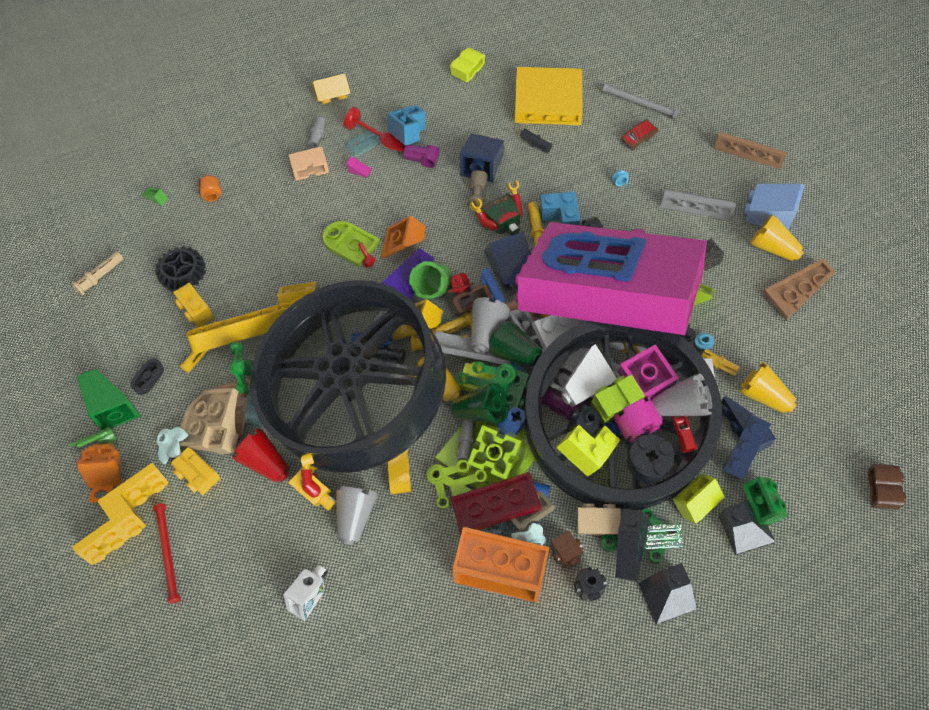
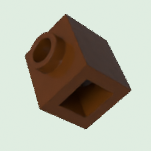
M570 531L551 541L552 556L557 564L561 563L563 568L568 565L573 567L581 562L583 545L578 538L575 539Z

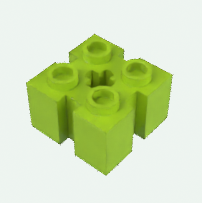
M632 374L626 378L624 375L613 381V385L608 388L606 385L602 386L592 396L593 400L590 405L597 413L602 415L600 419L602 425L613 420L616 414H623L624 408L645 397Z
M484 423L476 440L481 442V444L473 448L467 464L481 470L488 466L492 468L491 474L507 479L515 460L510 458L512 455L516 456L524 438L511 432L504 436L499 434L501 428ZM495 446L500 450L497 455L493 454L494 450H492Z

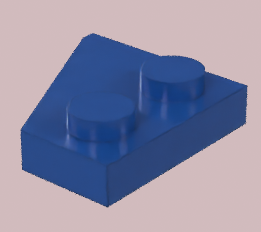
M489 268L481 271L482 276L480 278L484 285H488L491 291V300L494 303L496 300L502 303L505 302Z

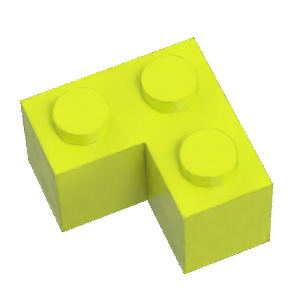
M578 425L563 438L556 448L588 477L601 468L620 442V439L606 426L591 436Z

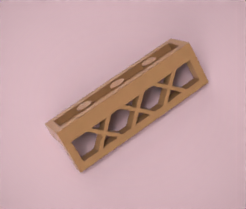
M719 132L714 147L716 150L777 169H781L787 155L785 151Z

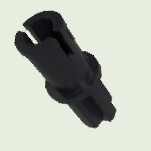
M523 129L520 137L531 143L532 147L536 146L546 153H549L553 144L541 138L539 134L536 135L527 129Z

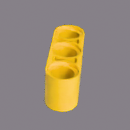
M408 449L388 462L391 494L411 492Z

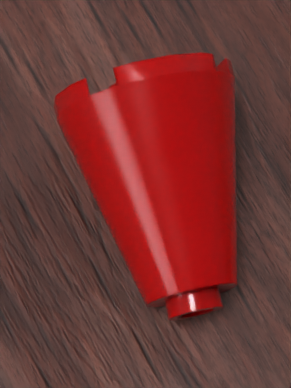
M258 428L255 430L257 434L254 436L249 434L235 450L237 456L232 455V458L235 462L274 483L278 481L282 483L290 474L288 472L289 466L265 432Z

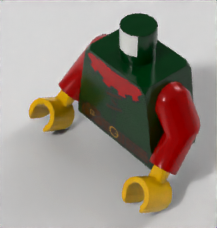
M517 180L514 181L515 188L511 187L510 182L507 184V189L512 192V195L507 193L483 206L482 201L478 198L475 199L477 207L473 202L470 203L469 207L477 212L476 216L482 227L495 231L500 235L506 231L511 236L519 233L520 228L518 225L520 224L523 212L521 197L517 193L519 188Z

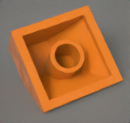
M408 216L389 226L381 257L386 258L421 243L425 238L426 226L412 216Z

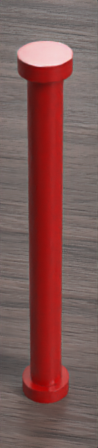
M157 504L153 506V510L157 515L169 597H167V602L172 604L179 602L181 597L177 593L165 517L166 504Z

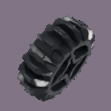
M184 246L181 249L175 247L173 251L169 249V253H163V258H158L159 263L155 264V274L158 277L159 283L171 292L178 290L187 283H190L192 287L195 284L199 285L198 280H203V275L206 274V264L203 257L197 250H193L191 247L187 249Z

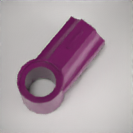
M406 145L404 159L421 162L423 166L433 168L437 162L440 150L434 145H427L426 147Z

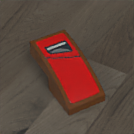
M646 119L635 125L620 138L633 151L643 141L647 142L659 130Z

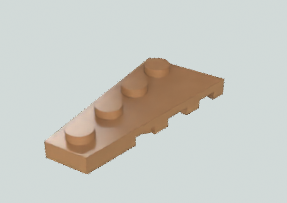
M823 258L766 288L763 294L787 321L833 276L835 271Z

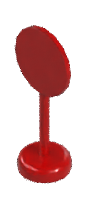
M352 107L347 112L343 122V126L346 129L351 130L359 124L378 135L380 142L387 148L404 151L406 145L391 133H381L360 121L361 111L357 107Z

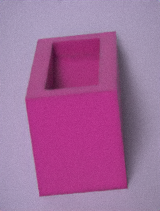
M352 156L347 162L348 172L368 178L372 170L371 168Z

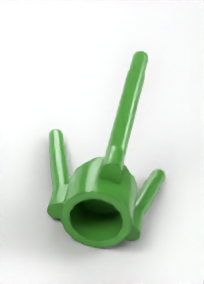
M108 426L95 434L70 443V447L75 445L81 447L95 440L99 444H113L117 438Z

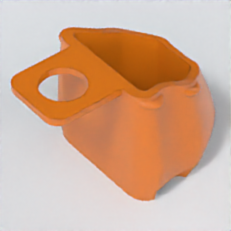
M112 443L94 444L81 452L80 459L77 461V469L86 486L92 488L89 497L90 503H98V500L101 499L95 497L97 492L105 490L108 494L114 487L121 485L123 479L120 477L122 468L120 453Z

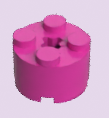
M647 397L646 401L643 398L624 408L625 414L622 416L616 414L613 417L626 441L629 440L631 444L648 431L649 434L655 432L663 423V418L650 397Z

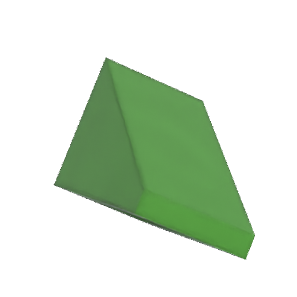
M147 188L142 194L143 197L161 206L168 199L164 192L157 188Z

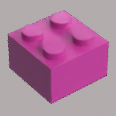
M656 344L621 363L618 369V374L620 376L624 375L625 378L632 374L645 395V401L647 397L653 399V396L676 385L679 379Z

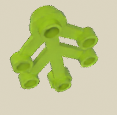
M460 460L456 465L446 468L439 464L432 465L427 471V479L430 483L435 484L438 494L437 506L446 509L450 506V499L446 497L444 484L451 488L452 496L471 491L466 485L485 482L488 474L484 470H477L475 474L456 480L450 478L449 475L457 472L466 473L470 470L469 464H467L465 470H461V464H467L468 461ZM435 471H439L438 478L433 476ZM483 472L484 478L479 480L478 474ZM442 499L447 501L445 506H441L440 502Z

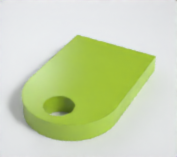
M346 221L334 222L327 226L323 232V241L327 250L359 268L363 265L362 261L365 257L358 244L362 242L370 255L380 244L378 237ZM331 232H338L336 236L329 235Z

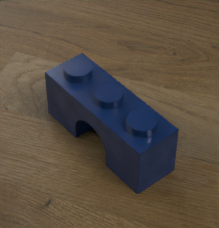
M750 414L723 470L743 480L771 423Z

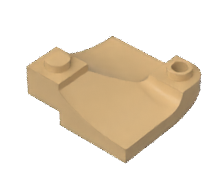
M234 388L203 391L189 405L185 412L180 428L184 429L188 436L179 442L180 449L190 447L191 449L216 452L218 454H234L239 437L235 429V407L239 391Z

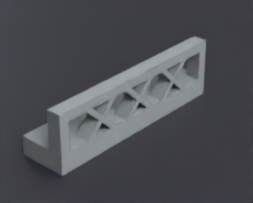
M664 189L661 208L731 220L736 203Z
M436 331V338L440 343L443 353L498 364L510 363V361L496 358L490 350L484 354L474 352L471 347V338Z

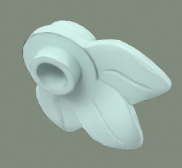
M175 427L172 430L165 428L159 432L157 436V444L159 446L158 457L163 464L167 463L169 457L177 458L181 455L179 442L188 436L184 429L180 427Z
M532 523L528 531L511 534L513 539L542 546L546 542V538L542 534V526L536 523Z

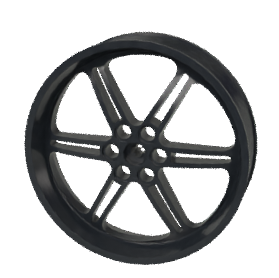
M355 280L338 282L305 295L287 308L271 325L254 357L251 369L250 392L252 403L260 422L275 439L286 445L297 458L301 460L302 455L310 453L314 464H311V466L336 473L359 472L375 468L393 460L410 448L424 434L436 416L443 399L446 385V363L438 339L428 327L418 307L406 295L393 287L373 281ZM367 310L388 311L371 324L351 344H347L338 319L339 317ZM331 321L333 323V327L337 336V341H334L329 323ZM401 325H409L414 329L421 341L425 357L424 363L419 367L370 360ZM322 327L327 346L326 354L322 357L292 358L301 344ZM282 378L319 380L307 395L291 422L285 423L278 410V394ZM368 383L414 386L413 395L402 411L386 426L375 433L363 396V387ZM342 396L356 431V438L350 443L339 446L325 447L306 444L304 442L306 433L337 397ZM354 399L357 401L367 430V436H364L352 402Z

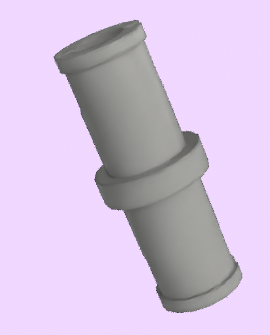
M322 117L315 119L314 127L310 130L311 136L307 143L310 148H317L320 138L323 137L326 121Z
M463 420L461 436L458 437L459 450L457 460L469 461L471 446L474 444L473 432L475 422Z

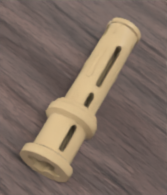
M115 251L92 271L83 273L84 276L76 282H72L71 285L83 296L84 292L91 286L97 285L98 280L122 262L124 260L123 257Z

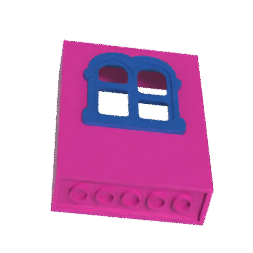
M550 222L548 227L543 230L542 237H539L537 245L533 247L531 255H528L527 262L522 265L521 272L516 275L515 285L518 286L516 293L518 310L685 335L703 276L707 241ZM561 257L581 260L578 266L560 264L556 259ZM590 261L623 265L618 272L588 268Z

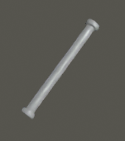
M605 83L603 87V93L608 92L672 116V119L676 120L679 114L678 109L673 110L609 86L608 83Z

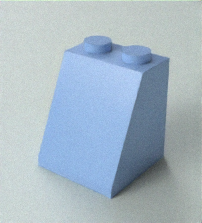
M757 184L755 190H751L748 200L751 202L746 204L744 214H747L745 222L762 226L768 217L773 214L789 229L797 213L805 185Z

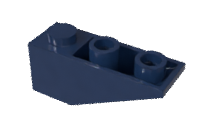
M724 396L721 401L722 415L727 417L731 430L740 437L750 414L753 413L729 397ZM770 428L757 452L771 447L776 440Z

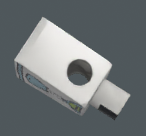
M317 565L313 572L307 569L302 571L284 593L287 611L303 621L307 619L324 593L323 579L328 573L325 568Z

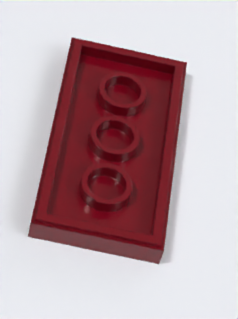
M530 471L450 497L460 535L462 534L463 527L481 530L542 510Z

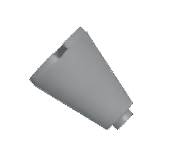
M486 297L474 300L471 322V347L474 352L479 354L489 352L491 334L493 331L497 332L500 328L499 325L507 321L510 309L501 301L490 302L489 298Z
M695 374L653 396L652 402L661 416H707L712 413L708 411V409H712L711 395L708 386H703L701 382L705 380L701 374Z
M336 487L337 538L342 539L341 544L353 545L354 542L359 541L378 493L373 491L365 493L363 489L354 487Z

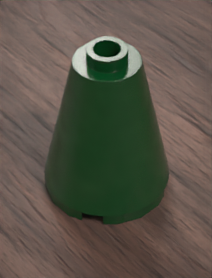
M509 321L501 323L499 325L500 328L497 332L493 331L489 340V350L493 353V356L515 363L535 366L543 353L542 349L517 324Z
M491 383L455 399L451 410L454 416L459 419L499 424L504 422L508 416L509 404L505 403V398H508L507 393L500 384Z

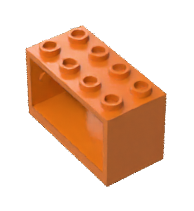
M463 527L452 569L454 583L538 603L550 547Z

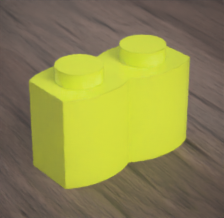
M467 47L461 51L458 58L451 62V75L469 82L485 64V55Z

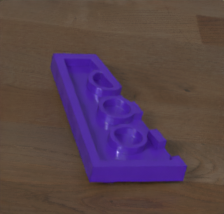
M419 248L390 274L382 284L395 288L411 300L415 293L412 285L409 283L412 269L424 261L433 262L434 257Z

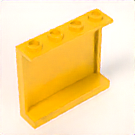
M517 67L515 123L581 125L582 69Z

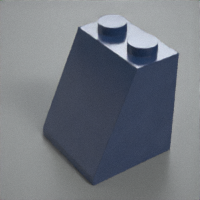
M471 133L460 151V176L471 178V173L479 170L488 175L487 182L493 183L504 153V140Z
M524 232L491 242L483 250L501 288L506 286L509 289L516 286V275L521 272L522 265L527 262L528 255H531Z

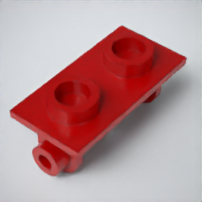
M459 273L451 278L453 289L449 292L455 291L456 294L470 290V286L474 285V282H469L466 273Z

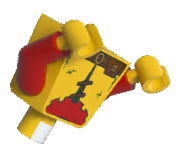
M312 454L302 455L301 463L303 467L289 481V484L313 505L318 507L321 504L327 511L331 510L336 504V500L329 495L331 490L318 480V474L314 471L318 468L311 466V464H314Z

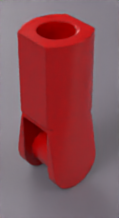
M672 416V425L678 436L683 453L696 450L697 446L687 416ZM684 424L685 429L680 430L679 425Z

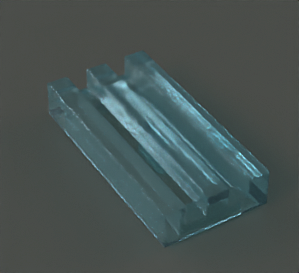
M368 130L346 142L345 145L353 153V156L357 157L381 142L378 135Z
M681 525L648 526L647 532L677 530V533L647 535L646 541L678 540L645 542L644 549L683 547Z

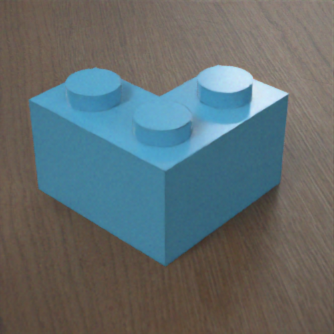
M413 105L387 113L389 133L404 145H411L414 142L420 141L419 131L426 130L425 111L418 105Z
M576 192L540 194L539 209L541 221L559 220V223L580 226L581 219Z

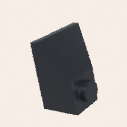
M743 502L726 507L718 516L735 555L775 543L768 525L758 524L750 503Z
M682 563L663 569L638 583L656 625L696 610L692 584Z

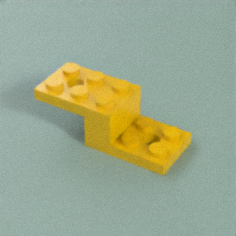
M153 462L98 500V503L110 520L72 546L75 553L91 565L102 561L105 555L112 550L120 548L126 540L138 535L146 527V524L134 507L145 503L147 498L154 493L162 491L165 485L169 483Z

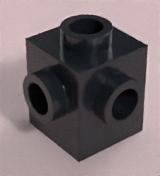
M583 405L578 409L575 408L569 416L570 422L566 431L570 432L580 425L588 434L593 436L600 427L599 421L602 415L587 405Z
M591 567L579 571L574 587L577 595L580 594L582 601L588 599L589 601H595L603 595L607 582L604 574H600L598 568L592 570ZM593 580L594 585L589 584L588 581Z

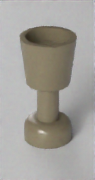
M477 170L471 173L473 195L468 198V206L473 202L477 207L475 203L477 198L482 201L483 206L480 192L484 190L488 175L483 171Z

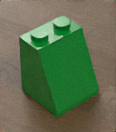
M97 369L86 371L77 376L88 416L101 430L108 426L111 429L141 417L128 397Z

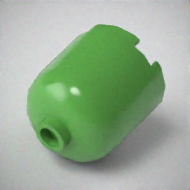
M424 261L412 269L409 283L412 285L417 296L422 299H433L445 295L451 289V278L453 275L451 270L440 262Z

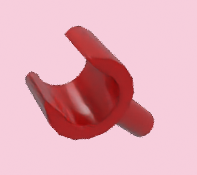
M361 242L358 245L365 257L362 264L366 268L372 267L375 263V258L366 251Z

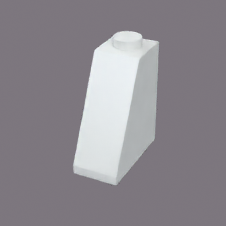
M596 344L587 350L561 389L563 400L567 405L570 404L571 407L594 395L597 389L605 385L608 386L617 379Z

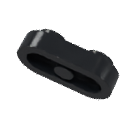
M150 359L144 363L131 381V387L135 393L143 395L153 388L164 372L162 363L157 359Z

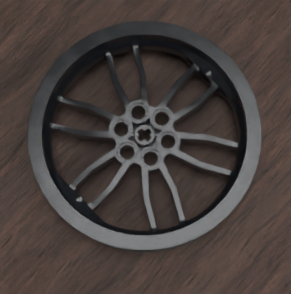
M586 321L570 328L545 349L531 373L524 411L527 441L537 464L545 475L559 489L582 503L595 504L596 508H603V504H615L616 508H621V511H623V508L642 510L659 505L687 487L713 454L722 424L721 397L714 375L700 353L683 337L674 333ZM602 343L603 357L613 371L610 361L609 343H626L627 360L634 357L633 345L648 349L656 344L665 359L673 365L671 368L675 373L680 371L686 379L695 374H701L705 380L701 382L703 386H708L712 409H708V411L712 413L707 416H699V428L695 434L692 433L697 446L696 450L687 453L682 452L681 454L673 449L674 460L679 462V465L672 475L658 483L641 487L640 481L635 479L632 474L633 489L615 488L614 458L617 446L609 455L607 461L608 487L596 484L578 475L563 462L568 459L564 454H556L550 441L568 433L566 428L569 422L546 434L542 419V400L548 391L562 398V387L556 385L555 381L560 373L570 377L575 370L565 364L568 357L574 352ZM589 397L577 405L591 407L590 403L593 398ZM614 419L608 422L607 425L600 424L598 431L606 426L620 439L618 444L626 445L627 452L629 453L634 443L631 444L629 440L626 441L624 436L617 432L618 426ZM663 419L659 429L677 436L672 422ZM647 431V432H645L643 435H655V434H653V433L649 434L648 431Z

